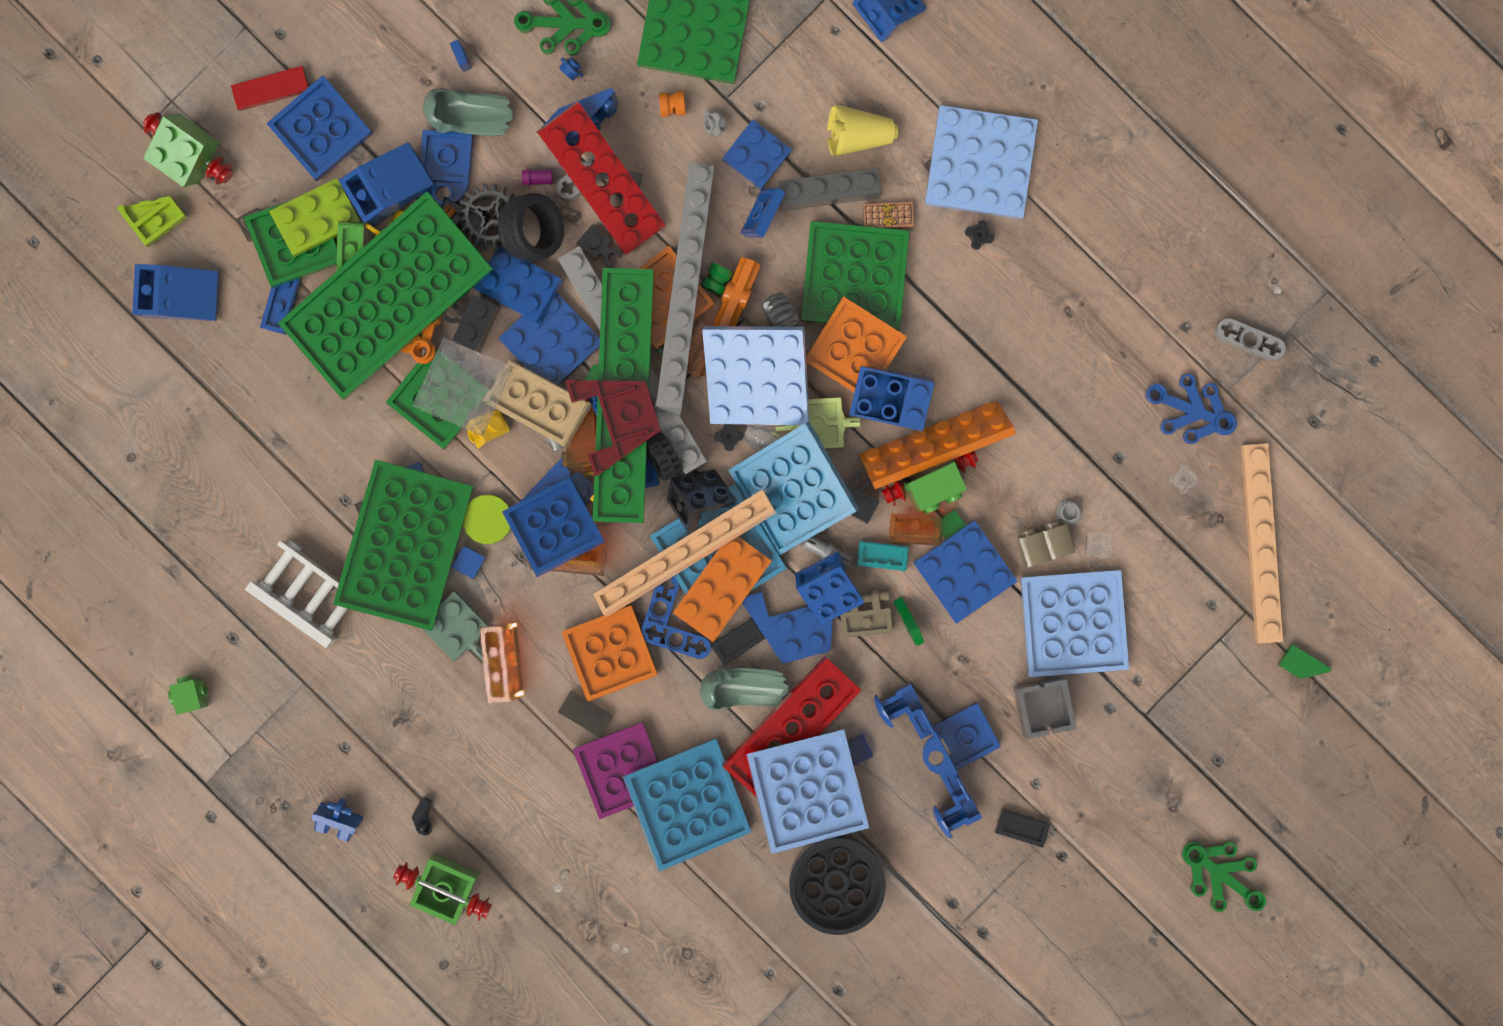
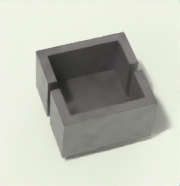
M1059 677L1040 681V686L1036 683L1013 687L1022 734L1025 738L1031 739L1050 735L1049 729L1053 733L1077 729L1067 679Z

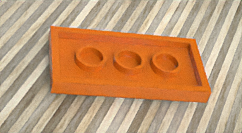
M736 537L718 549L673 614L714 642L772 560L740 537Z

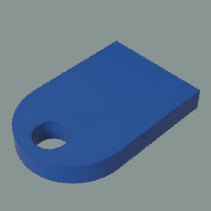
M436 130L422 131L420 161L435 184L426 192H429L440 206L443 203V200L437 198V191L440 188H448L450 191L448 199L454 202L463 200L465 193L468 192L473 134L459 132L439 133Z

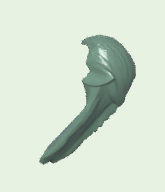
M440 87V89L430 90L423 101L424 116L427 122L436 128L439 133L455 131L479 136H500L505 134V130L509 129L506 123L513 119V110L507 106L510 101L502 95L470 93Z
M718 666L717 670L709 672L703 678L700 696L704 705L712 710L727 709L737 705L774 707L778 706L783 700V696L788 694L789 685L784 682L786 678L783 677V673L776 670L755 668L725 669Z

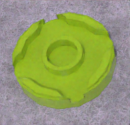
M481 495L473 499L467 506L463 520L466 533L474 541L482 544H495L503 540L511 530L502 511L509 508V505L503 499L493 495Z

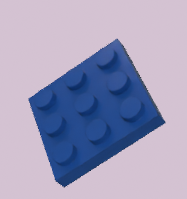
M323 75L266 123L316 181L320 180L373 134Z
M558 293L555 295L539 324L522 316L498 338L526 369L558 386L600 348V338Z
M570 477L502 511L536 577L605 543Z
M975 520L913 562L956 624L1018 582Z

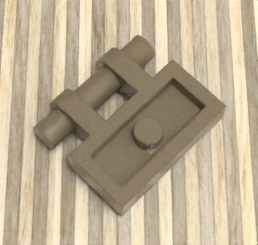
M873 589L868 593H860L864 603H872V610L858 611V607L850 610V612L840 615L843 638L893 633L890 608L880 609V601H889L888 591Z

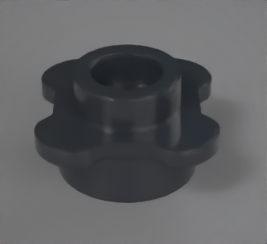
M979 221L974 227H967L965 230V235L969 237L972 242L971 247L975 250L980 249L986 243H992L994 240V236L990 233L988 224L985 221Z
M723 424V428L714 434L715 441L721 442L726 451H732L734 445L738 441L743 440L744 437L743 432L737 431L733 424ZM727 434L731 435L730 439L726 437Z

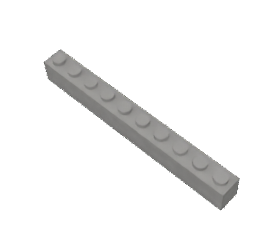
M689 162L655 412L681 414L714 166Z
M578 246L558 258L600 330L602 284ZM650 366L649 392L654 409H656L659 380ZM656 412L661 428L660 432L673 445L678 458L681 460L685 475L707 464L706 459L680 415Z

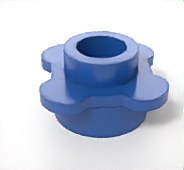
M572 57L570 59L561 58L563 63L559 68L568 78L574 81L578 76H584L580 71L581 65Z

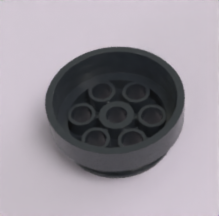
M841 835L808 844L797 855L791 867L789 891L792 904L806 924L822 933L844 935L862 929L875 918L884 901L886 882L881 864L868 846L852 837ZM839 850L847 853L846 859L842 862H838L833 858L835 852ZM815 859L823 861L824 865L820 870H813L810 867V863ZM858 866L866 869L865 875L860 878L853 875V870ZM832 876H841L843 882L839 886H832L829 883ZM816 884L820 890L817 894L810 895L806 892L807 886ZM858 891L862 894V898L858 902H852L848 899L850 893ZM830 900H835L839 903L838 908L834 911H829L825 908L826 903Z

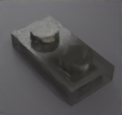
M572 690L558 711L561 715L601 738L614 716L594 703L587 702V699Z

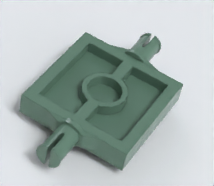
M454 591L446 600L440 602L433 630H422L453 661H456L464 652L470 649L480 660L488 654V651L478 641L490 625L457 591Z

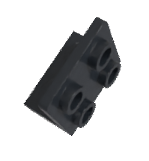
M715 469L672 477L670 480L667 502L688 533L697 530L699 520L701 519V512L736 504V498Z

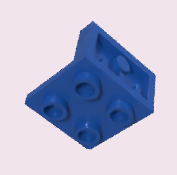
M854 0L852 3L881 43L886 41L901 24L926 10V6L921 0Z
M839 551L795 573L796 589L820 624H825L864 603L863 597L845 572L843 557Z

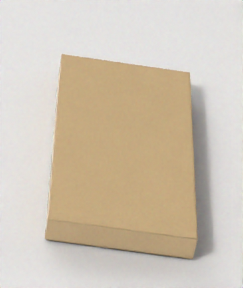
M510 359L484 402L565 448H568L592 404L585 400L572 403L567 390Z

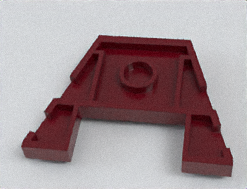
M565 381L572 403L598 396L613 446L588 454L594 476L602 474L661 431L646 381Z

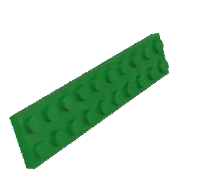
M603 268L598 381H646L648 389H650L653 269ZM599 398L597 399L595 452L613 446ZM647 441L599 476H594L593 521L644 523Z

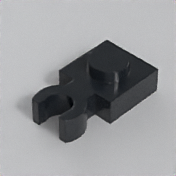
M593 224L577 241V245L595 260L600 255L603 256L605 264L610 268L614 267L609 261L610 255L615 254L619 258L622 257L618 249L608 247L612 240Z

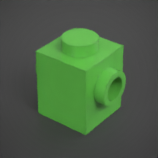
M189 675L177 678V684L169 686L168 698L171 705H174L176 715L208 707L206 699L208 690L201 678L192 680V676Z

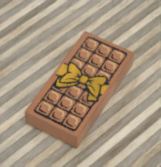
M913 202L863 204L864 226L886 229L914 228Z

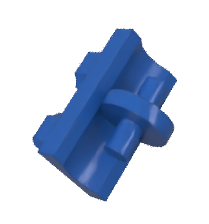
M340 798L338 804L331 801L328 804L321 802L317 810L313 812L311 820L315 821V831L324 834L328 833L330 827L338 829V839L348 842L361 825L363 816L352 813L353 809L345 807L347 799Z

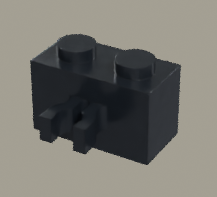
M473 295L465 312L457 304L451 307L457 310L459 315L463 316L462 319L458 317L450 318L446 315L444 320L452 324H459L452 339L454 342L480 353L500 308Z
M856 470L853 476V485L846 484L860 510L850 516L868 524L880 501L864 493V490L872 483L870 478L867 479L865 484L861 485L859 490L856 489L859 483L858 477L861 474L860 471Z

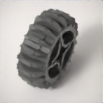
M484 183L483 191L481 192L477 186L473 187L474 196L469 192L465 193L466 198L469 200L468 202L465 200L459 201V204L465 209H457L456 213L464 217L458 218L456 222L458 225L465 224L460 229L464 234L469 232L467 238L470 241L475 238L473 245L476 248L482 242L484 251L488 250V244H492L493 250L497 251V243L502 245L499 235H485L488 234L490 229L498 228L500 206L502 203L505 204L515 197V194L512 192L506 197V187H502L501 191L497 192V184H493L492 190H488L487 184ZM495 199L488 207L476 206L481 200ZM495 211L494 218H497V220L491 219L486 224V216H483V214L490 215L491 212ZM470 212L476 214L482 220L478 232L470 224Z
M783 293L772 294L762 301L763 311L771 327H803L792 305ZM805 333V347L807 352L810 350L809 339L807 338V334Z

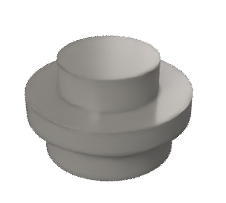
M1072 500L1061 502L1056 509L1058 520L1067 525L1077 523L1082 513L1079 504Z

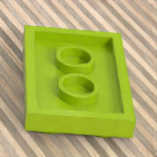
M337 178L269 211L293 257L338 236V221L360 222Z

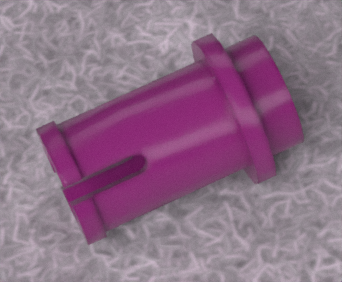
M527 167L526 170H522V185L530 187V185L553 184L552 169L530 170Z

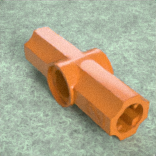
M741 257L732 280L726 286L721 299L722 304L717 312L713 326L737 325L742 310H745L752 294L751 288L760 271V264L751 259Z

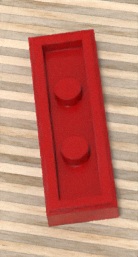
M298 66L230 86L237 110L243 111L300 95L309 87L304 67Z

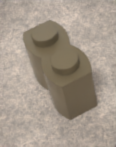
M1059 521L1044 525L1046 530L1036 532L1035 528L1021 532L1022 537L1016 540L1024 566L1032 567L1076 553L1067 524L1060 525Z

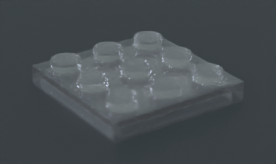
M443 338L412 406L483 436L513 367Z

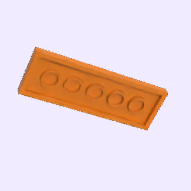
M996 400L971 411L963 412L948 420L940 421L923 429V431L917 430L902 438L894 439L876 448H871L859 454V457L874 488L878 489L1016 435L1014 425Z

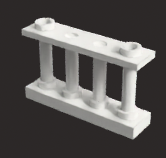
M289 540V542L279 541L277 545L284 549L285 552L264 581H251L245 590L325 648L332 647L338 639L332 635L334 633L333 628L347 609L337 606L325 624L320 626L312 620L314 618L312 615L332 587L338 588L340 579L301 551L302 547L293 540ZM295 557L305 566L286 593L279 597L272 592V586L291 559ZM314 571L324 578L325 581L306 608L299 611L292 606V600Z

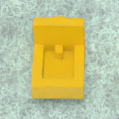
M498 410L473 420L467 426L468 437L478 449L486 443L510 432L506 421Z

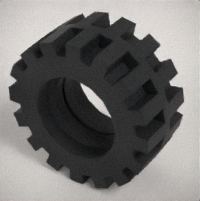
M662 432L647 441V457L662 480L666 481L683 471V466L677 452Z

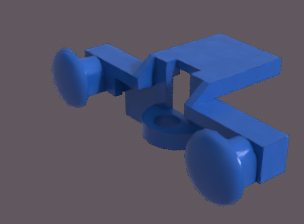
M910 682L896 689V694L883 701H880L876 694L874 696L875 707L881 719L889 728L894 727L891 720L907 713L920 739L931 734L933 735L925 742L922 757L929 770L940 775L955 805L942 812L935 805L933 807V814L944 835L947 838H953L951 831L964 824L968 826L982 818L957 770L1001 747L978 703L975 702L933 725ZM942 738H943L945 744L947 745V747H948V749H949L951 755H949V754L947 753V751H946V749H945V747H944V745H943V743H942V741H941ZM931 752H941L943 760L939 764H932L929 761Z

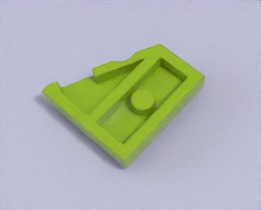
M170 196L158 198L155 201L147 200L141 201L139 204L120 205L117 207L123 218L148 248L188 218Z

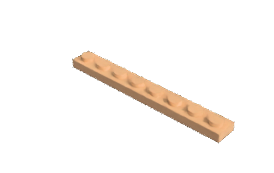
M1268 443L1241 445L1255 641L1258 644L1283 642Z
M763 490L759 491L594 593L593 595L603 615L606 617L610 616L777 513Z

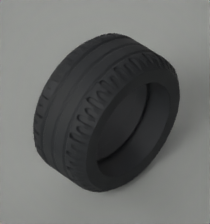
M530 193L515 196L506 202L500 211L498 219L500 241L504 248L507 249V252L519 260L535 261L546 259L557 252L564 239L565 225L562 213L556 203L543 194ZM527 208L534 212L540 224V238L535 247L528 242L523 233L522 219Z

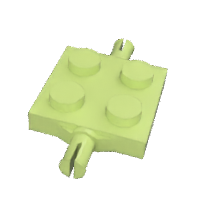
M841 398L809 399L810 424L824 448H844L843 434L845 427H860V422H854L860 421V417H845L842 411ZM785 425L783 427H775L776 432H791L801 425Z

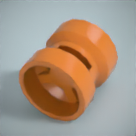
M683 90L675 91L674 94H668L667 92L659 93L661 118L669 117L671 114L686 116Z

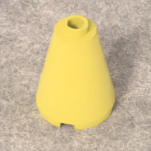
M835 105L830 110L827 130H831L832 139H827L831 155L840 156L893 143L894 139H897L898 125L894 124L891 118L842 105Z

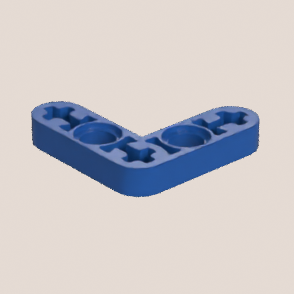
M673 576L671 579L675 588L669 589L667 596H672L671 601L663 597H656L657 592L663 594L664 586L660 584L655 587L642 626V635L644 640L650 644L693 658H705L711 651L710 641L706 637L667 625L679 589V583L675 576ZM658 601H662L667 605V612L662 616L655 614L653 610L654 604ZM652 625L657 626L656 631L664 633V628L669 629L665 636V644L660 642L662 637L654 636L653 639H650L646 629H650ZM672 633H680L683 636L684 640L681 646L674 647L670 644L669 637ZM688 636L693 637L691 642L698 644L700 640L704 641L707 651L697 654L696 648L690 646L689 651L683 650L687 644Z

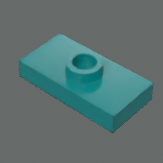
M859 541L856 565L906 571L909 547Z

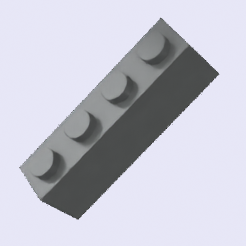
M878 168L778 181V188L785 192L780 203L781 211L879 199L881 194Z

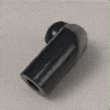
M426 797L421 798L412 815L415 829L422 836H427L432 832V824L427 813L433 801Z

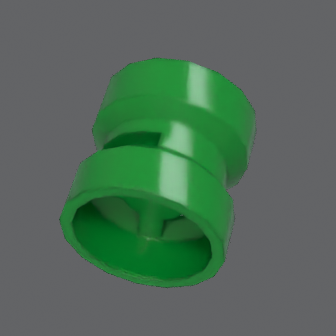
M711 263L708 268L709 277L703 279L701 286L714 294L723 296L726 289L724 284L731 280L733 273L725 267Z

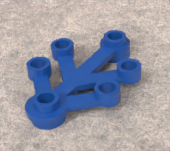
M1185 374L1179 378V386L1186 390L1191 404L1167 394L1165 387L1160 384L1151 385L1146 389L1145 398L1150 404L1157 405L1163 403L1187 413L1174 420L1163 421L1160 424V431L1165 435L1173 434L1176 429L1200 419L1210 424L1197 430H1186L1183 433L1185 443L1194 444L1200 438L1215 432L1222 436L1229 435L1236 429V417L1231 412L1224 410L1218 396V387L1213 383L1204 385L1201 393L1203 397L1210 400L1214 413L1205 410L1195 386V377L1191 374ZM1185 377H1188L1191 380V384L1189 386H1186L1183 383V379ZM1208 386L1214 390L1211 396L1206 393ZM1153 390L1157 391L1159 394L1157 399H1153L1151 397V392ZM1221 419H1225L1227 421V426L1225 428H1222L1220 426ZM1166 423L1172 425L1170 432H1167L1164 428ZM1189 432H1192L1195 435V439L1193 441H1190L1187 438Z

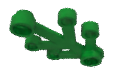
M543 0L560 17L532 16L527 11H521L516 14L514 24L521 33H529L534 27L560 28L550 38H543L540 41V49L546 55L552 54L555 51V47L575 29H585L576 39H568L564 44L566 53L570 56H575L579 53L580 48L593 36L603 37L609 32L611 27L609 17L603 12H593L583 0L567 1L569 5L577 7L585 18H575L559 0ZM522 17L528 18V22L526 24H521L519 22ZM596 20L603 22L600 27H595L593 24ZM545 43L552 44L549 50L543 49ZM570 44L577 45L574 51L568 50Z
M1191 841L1183 847L1182 858L1186 864L1191 866L1193 882L1190 885V890L1195 896L1202 897L1206 894L1207 886L1203 883L1202 866L1209 871L1213 896L1210 900L1212 909L1217 912H1223L1227 907V902L1223 897L1222 882L1242 896L1244 904L1252 911H1260L1265 907L1266 897L1263 893L1256 889L1249 890L1228 874L1238 871H1255L1257 862L1254 858L1244 856L1239 861L1216 864L1208 858L1219 855L1235 856L1237 846L1234 843L1224 841L1218 846L1204 847L1203 844L1197 841ZM1227 845H1232V851L1230 853L1225 852V847ZM1196 849L1198 851L1197 856L1191 858L1190 852ZM1247 860L1252 861V866L1250 868H1245V862ZM1201 884L1202 891L1196 893L1195 887ZM1252 895L1257 896V900L1255 903H1250V897ZM1222 900L1221 907L1216 908L1215 902Z

